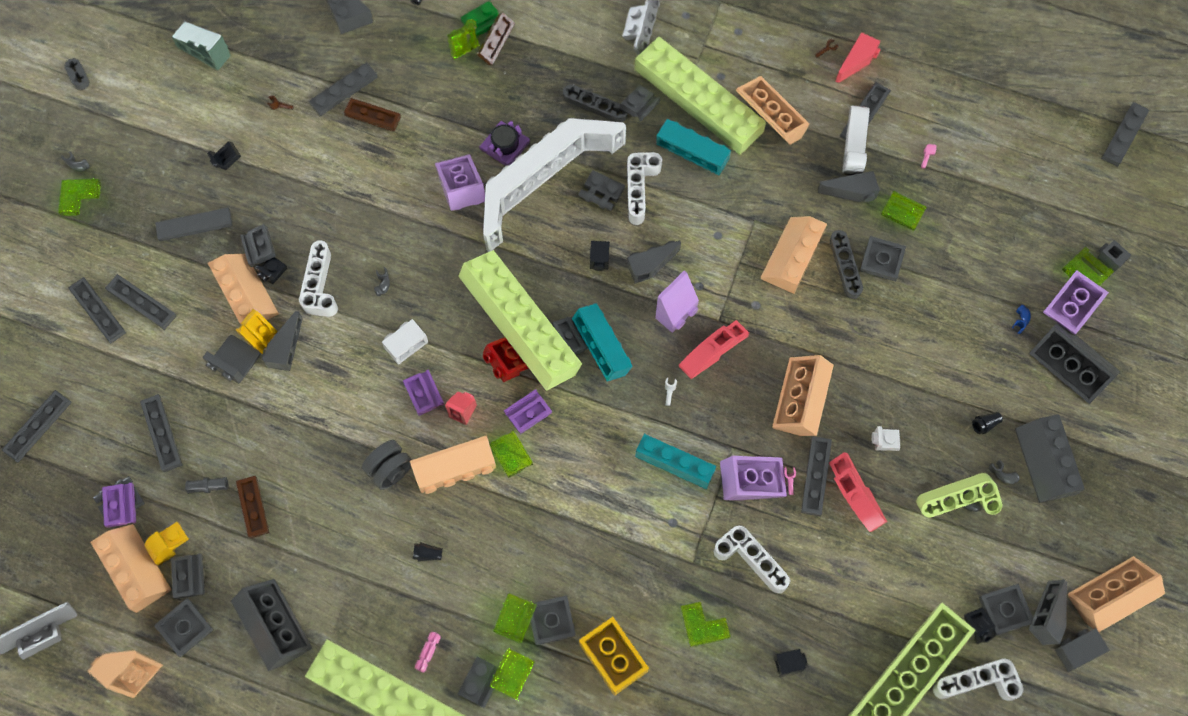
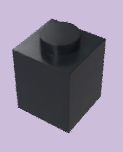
M591 241L590 269L596 271L608 270L609 241Z
M800 648L774 656L779 678L803 672L806 669L805 666L808 665L806 655L801 653Z

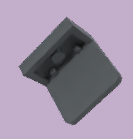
M230 335L215 355L207 351L203 359L207 363L206 367L214 372L217 370L228 381L231 382L233 380L240 384L259 359L261 353L234 335Z

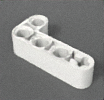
M850 107L842 170L844 174H860L865 169L867 159L865 147L869 120V108Z
M632 153L628 157V219L634 225L643 223L645 219L644 176H655L661 172L662 157L658 153ZM635 208H638V214H635Z
M321 240L314 242L311 246L299 302L307 314L331 317L337 313L338 306L332 295L323 293L331 253L327 243ZM316 267H321L319 270L314 271ZM312 284H317L314 288H310ZM308 301H313L312 304L306 305ZM332 303L330 307H324L326 304Z
M733 527L716 542L714 555L717 559L727 560L735 552H738L774 593H782L790 583L788 575L745 527ZM734 533H740V534H742L743 540H741V541L736 540V539L733 537V534H734ZM724 545L728 548L729 552L723 554L718 550V547ZM754 548L757 551V555L750 556L747 553V549ZM767 563L771 570H762L760 564ZM775 571L776 574H775L774 576H772V578H769V577L772 575V573ZM782 580V585L777 586L776 581Z
M1001 659L944 677L934 683L933 692L938 698L946 699L995 683L1001 698L1011 701L1022 695L1023 686L1014 664L1008 659ZM999 665H1003L1006 668V675L1000 673ZM980 671H984L986 673V681H983L980 678ZM960 677L967 679V687L961 685ZM950 684L953 685V687L948 690L942 691L941 686H947ZM1008 685L1014 688V695L1008 693Z

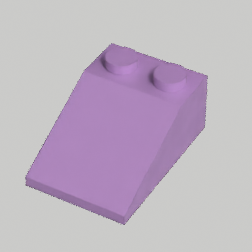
M470 154L435 163L451 211L485 202L483 182Z
M1076 270L1043 313L1076 335L1109 292Z
M683 271L658 296L655 319L672 333L676 329H681L686 322L685 319L688 316L692 317L698 311L699 300L687 272Z
M731 456L720 461L724 500H753L787 496L782 458Z

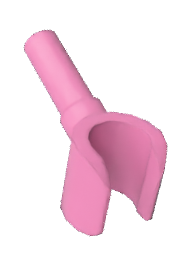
M928 144L924 149L925 155L921 168L925 169L929 155H935L936 145Z
M794 466L792 474H787V468H784L785 477L788 479L789 495H794L793 478L796 476Z

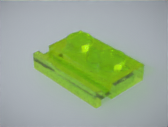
M893 191L881 215L914 231L927 207Z
M514 430L489 443L508 479L525 470L528 466L533 465L531 458Z
M508 593L493 632L522 643L537 604Z
M507 648L489 687L517 700L535 661Z

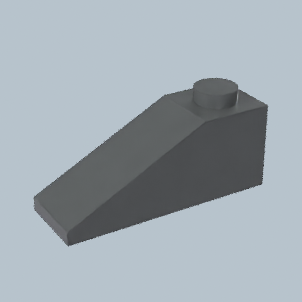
M874 171L821 181L818 187V193L856 202L873 201L877 198L880 191Z
M295 311L268 343L267 350L263 351L262 360L267 368L291 370L303 320L299 311Z
M1066 580L1047 582L1029 627L1031 633L1042 645L1060 644L1066 630Z

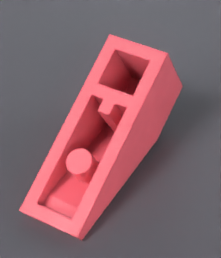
M861 32L839 70L836 82L840 83L869 65L873 58L876 59L881 50L878 48L880 41Z

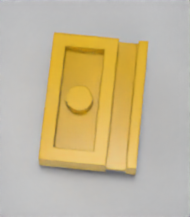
M255 309L250 311L241 322L240 328L235 330L261 354H263L265 347L268 346V343L278 332Z

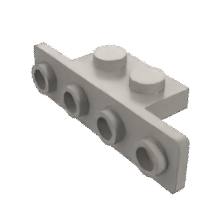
M646 0L645 5L631 7L629 10L623 38L625 40L636 39L634 50L638 55L648 47L657 10L660 5L659 0Z
M65 602L0 635V654H4L17 647L19 657L24 660L61 641L59 625L76 617L77 612L69 602Z

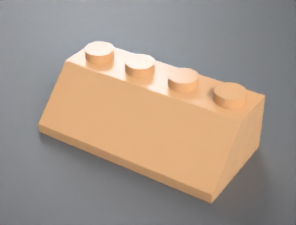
M762 76L736 89L737 93L790 145L803 137L809 123Z
M811 216L790 217L760 279L795 294L824 234L827 223Z
M224 254L208 262L240 325H242L241 322L252 309L257 310L266 320L279 315L254 267L248 264L246 254Z
M821 355L789 358L772 428L798 436H817L834 366Z
M487 435L410 461L421 493L425 492L426 494L433 493L437 490L436 488L442 486L451 487L460 480H471L475 475L481 473L482 475L493 472V469H496Z
M133 524L109 530L91 541L93 548L128 609L137 613L172 591L160 568L154 563L146 550L145 543Z
M1133 556L1067 595L1083 621L1092 629L1096 628L1100 632L1163 596L1165 590L1162 575Z
M133 650L103 654L92 662L88 672L105 688L135 698L163 665Z

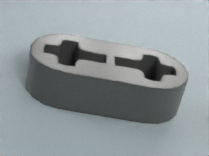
M75 58L67 60L64 67L72 84L78 90L86 89L90 81L82 64ZM78 77H81V79H82V82H81V83H79Z

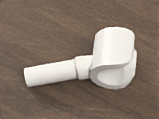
M668 378L665 381V389L667 390L666 406H670L671 396L677 385L676 379L673 385L668 384Z

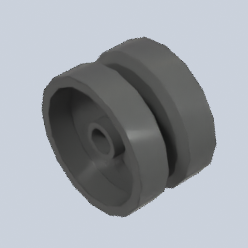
M389 440L378 446L362 464L363 471L369 477H374L373 482L380 490H385L396 484L412 467L410 463L411 457L407 453H401L402 447L396 440Z

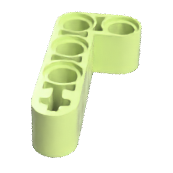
M980 473L922 493L916 500L917 506L926 517H934L978 501L988 514L995 515L1002 510V501L997 485L986 473ZM950 496L948 500L943 501L946 497Z

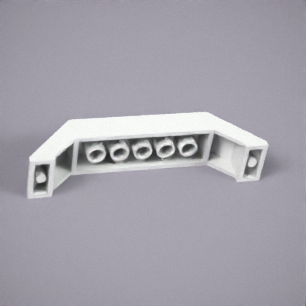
M569 118L567 121L561 122L553 132L547 133L539 143L533 144L525 154L519 155L511 165L505 166L497 176L491 177L487 181L485 189L483 235L486 250L490 252L503 242L501 227L504 214L583 151H609L613 154L625 144L626 125L623 122Z

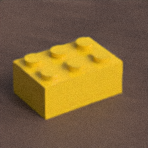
M611 617L579 640V645L614 696L649 671V667L614 617Z

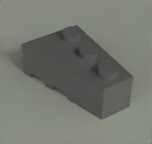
M326 0L341 34L374 23L371 10L361 0Z

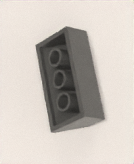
M1058 323L1052 327L1029 353L1089 404L1120 372L1077 335L1072 334Z
M1059 414L1039 418L1015 428L1039 503L1075 496L1085 489Z
M275 579L242 588L231 600L268 671L285 666L312 649L310 642Z

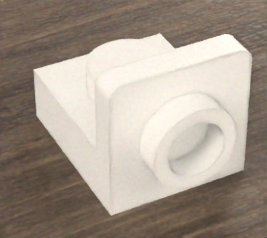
M878 426L872 432V444H875V450L899 451V430L882 429V426Z

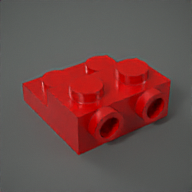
M506 337L487 344L483 351L484 361L492 365L494 376L497 379L500 378L502 382L519 376L520 372L528 369V366Z

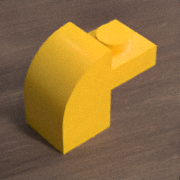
M175 522L162 532L156 531L146 540L144 546L154 563L160 566L175 556L174 549L189 540L181 525Z

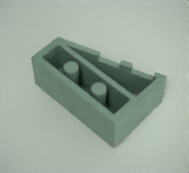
M184 22L172 36L176 47L217 71L231 56L222 35L200 28L194 24Z

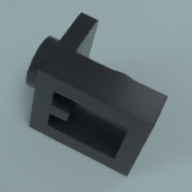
M276 257L267 260L262 267L258 264L255 267L258 272L257 276L262 281H269L271 284H274L287 270V266Z
M983 607L964 614L965 622L976 630L973 633L976 644L987 643L995 637V625Z

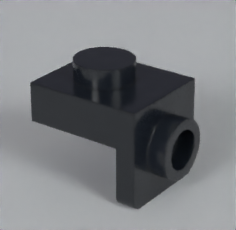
M230 141L217 152L209 151L207 153L214 167L225 170L241 157L234 143Z

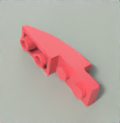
M737 320L727 327L723 325L700 343L679 364V367L690 379H693L719 361L721 355L746 339L749 332Z
M844 452L830 461L829 464L836 476L834 478L850 507L868 531L872 532L887 522L870 488L865 487L848 453Z

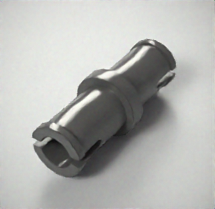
M206 477L203 480L186 481L185 489L188 494L227 490L228 480L227 477L216 479Z

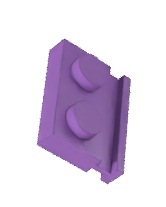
M429 369L424 373H419L403 380L418 416L436 409L440 405H444Z
M535 389L505 409L504 413L521 435L552 414V410Z
M131 482L124 485L102 487L104 526L109 528L127 525V523H136L134 484Z

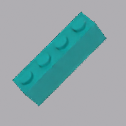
M669 119L665 121L656 138V145L719 176L730 159L731 150L725 145L717 144L709 137H703L694 130L687 129L678 122Z
M597 303L579 308L572 317V320L606 381L626 376L633 366L629 357L624 352L621 343L616 338L612 327L604 317L603 311L600 310Z
M645 433L636 449V458L706 490L716 470L715 465Z

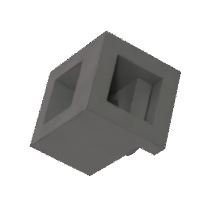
M1114 240L1109 245L1105 243L1098 250L1100 254L1097 258L1113 274L1131 257V254Z

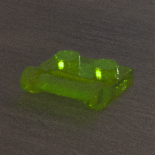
M472 19L466 21L465 26L453 30L447 35L450 55L454 60L479 46V40L476 37L475 31L477 28L476 22Z
M1084 247L1063 267L1062 271L1071 278L1077 270L1100 286L1114 271L1111 268L1108 269L1089 252L1090 250L1087 247ZM1084 257L1103 275L1100 277L1081 259Z

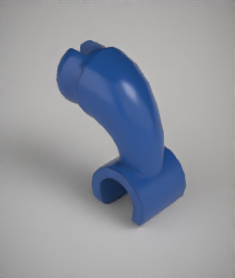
M1021 305L1016 310L1020 314L1021 319L1017 320L1012 328L1015 326L1021 328L1018 334L1023 332L1031 319L1030 310L1025 305Z

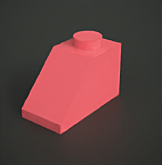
M457 392L447 401L445 406L449 418L467 425L477 404L474 396L470 393Z

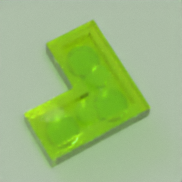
M62 180L58 213L61 216L79 215L81 199L99 198L100 180Z
M701 602L680 607L690 648L731 638L726 617L705 621Z

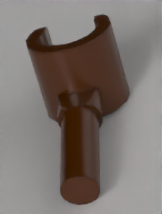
M829 39L826 43L827 46L815 54L816 58L829 50H837L839 45L836 44L834 47H830L831 43L835 40Z
M273 95L269 96L273 103L267 102L272 110H276L279 107L293 110V105L279 102Z

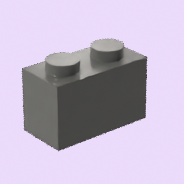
M1086 628L1076 633L1078 638L1071 640L1069 637L1061 641V647L1055 649L1068 672L1110 651L1096 628L1091 631Z

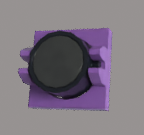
M500 121L479 147L481 151L507 166L511 165L530 143V139L522 134V130L518 125L514 127L512 121H509L507 124Z

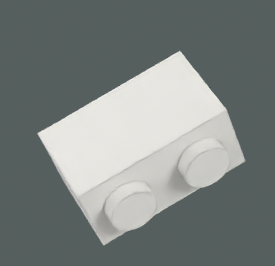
M413 319L409 322H404L396 332L388 334L382 341L384 349L398 365L428 343L426 334Z

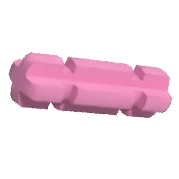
M430 632L427 638L428 642H425L420 653V660H417L415 664L416 670L420 672L426 671L428 667L427 662H430L436 649L435 645L438 644L441 638L438 633Z

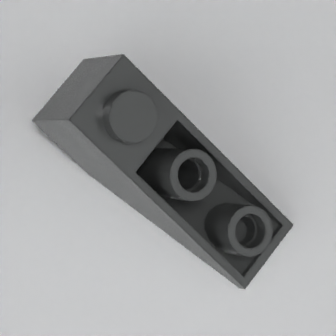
M669 241L663 246H654L647 251L641 253L634 252L628 256L627 266L634 284L653 278L680 251L681 241Z

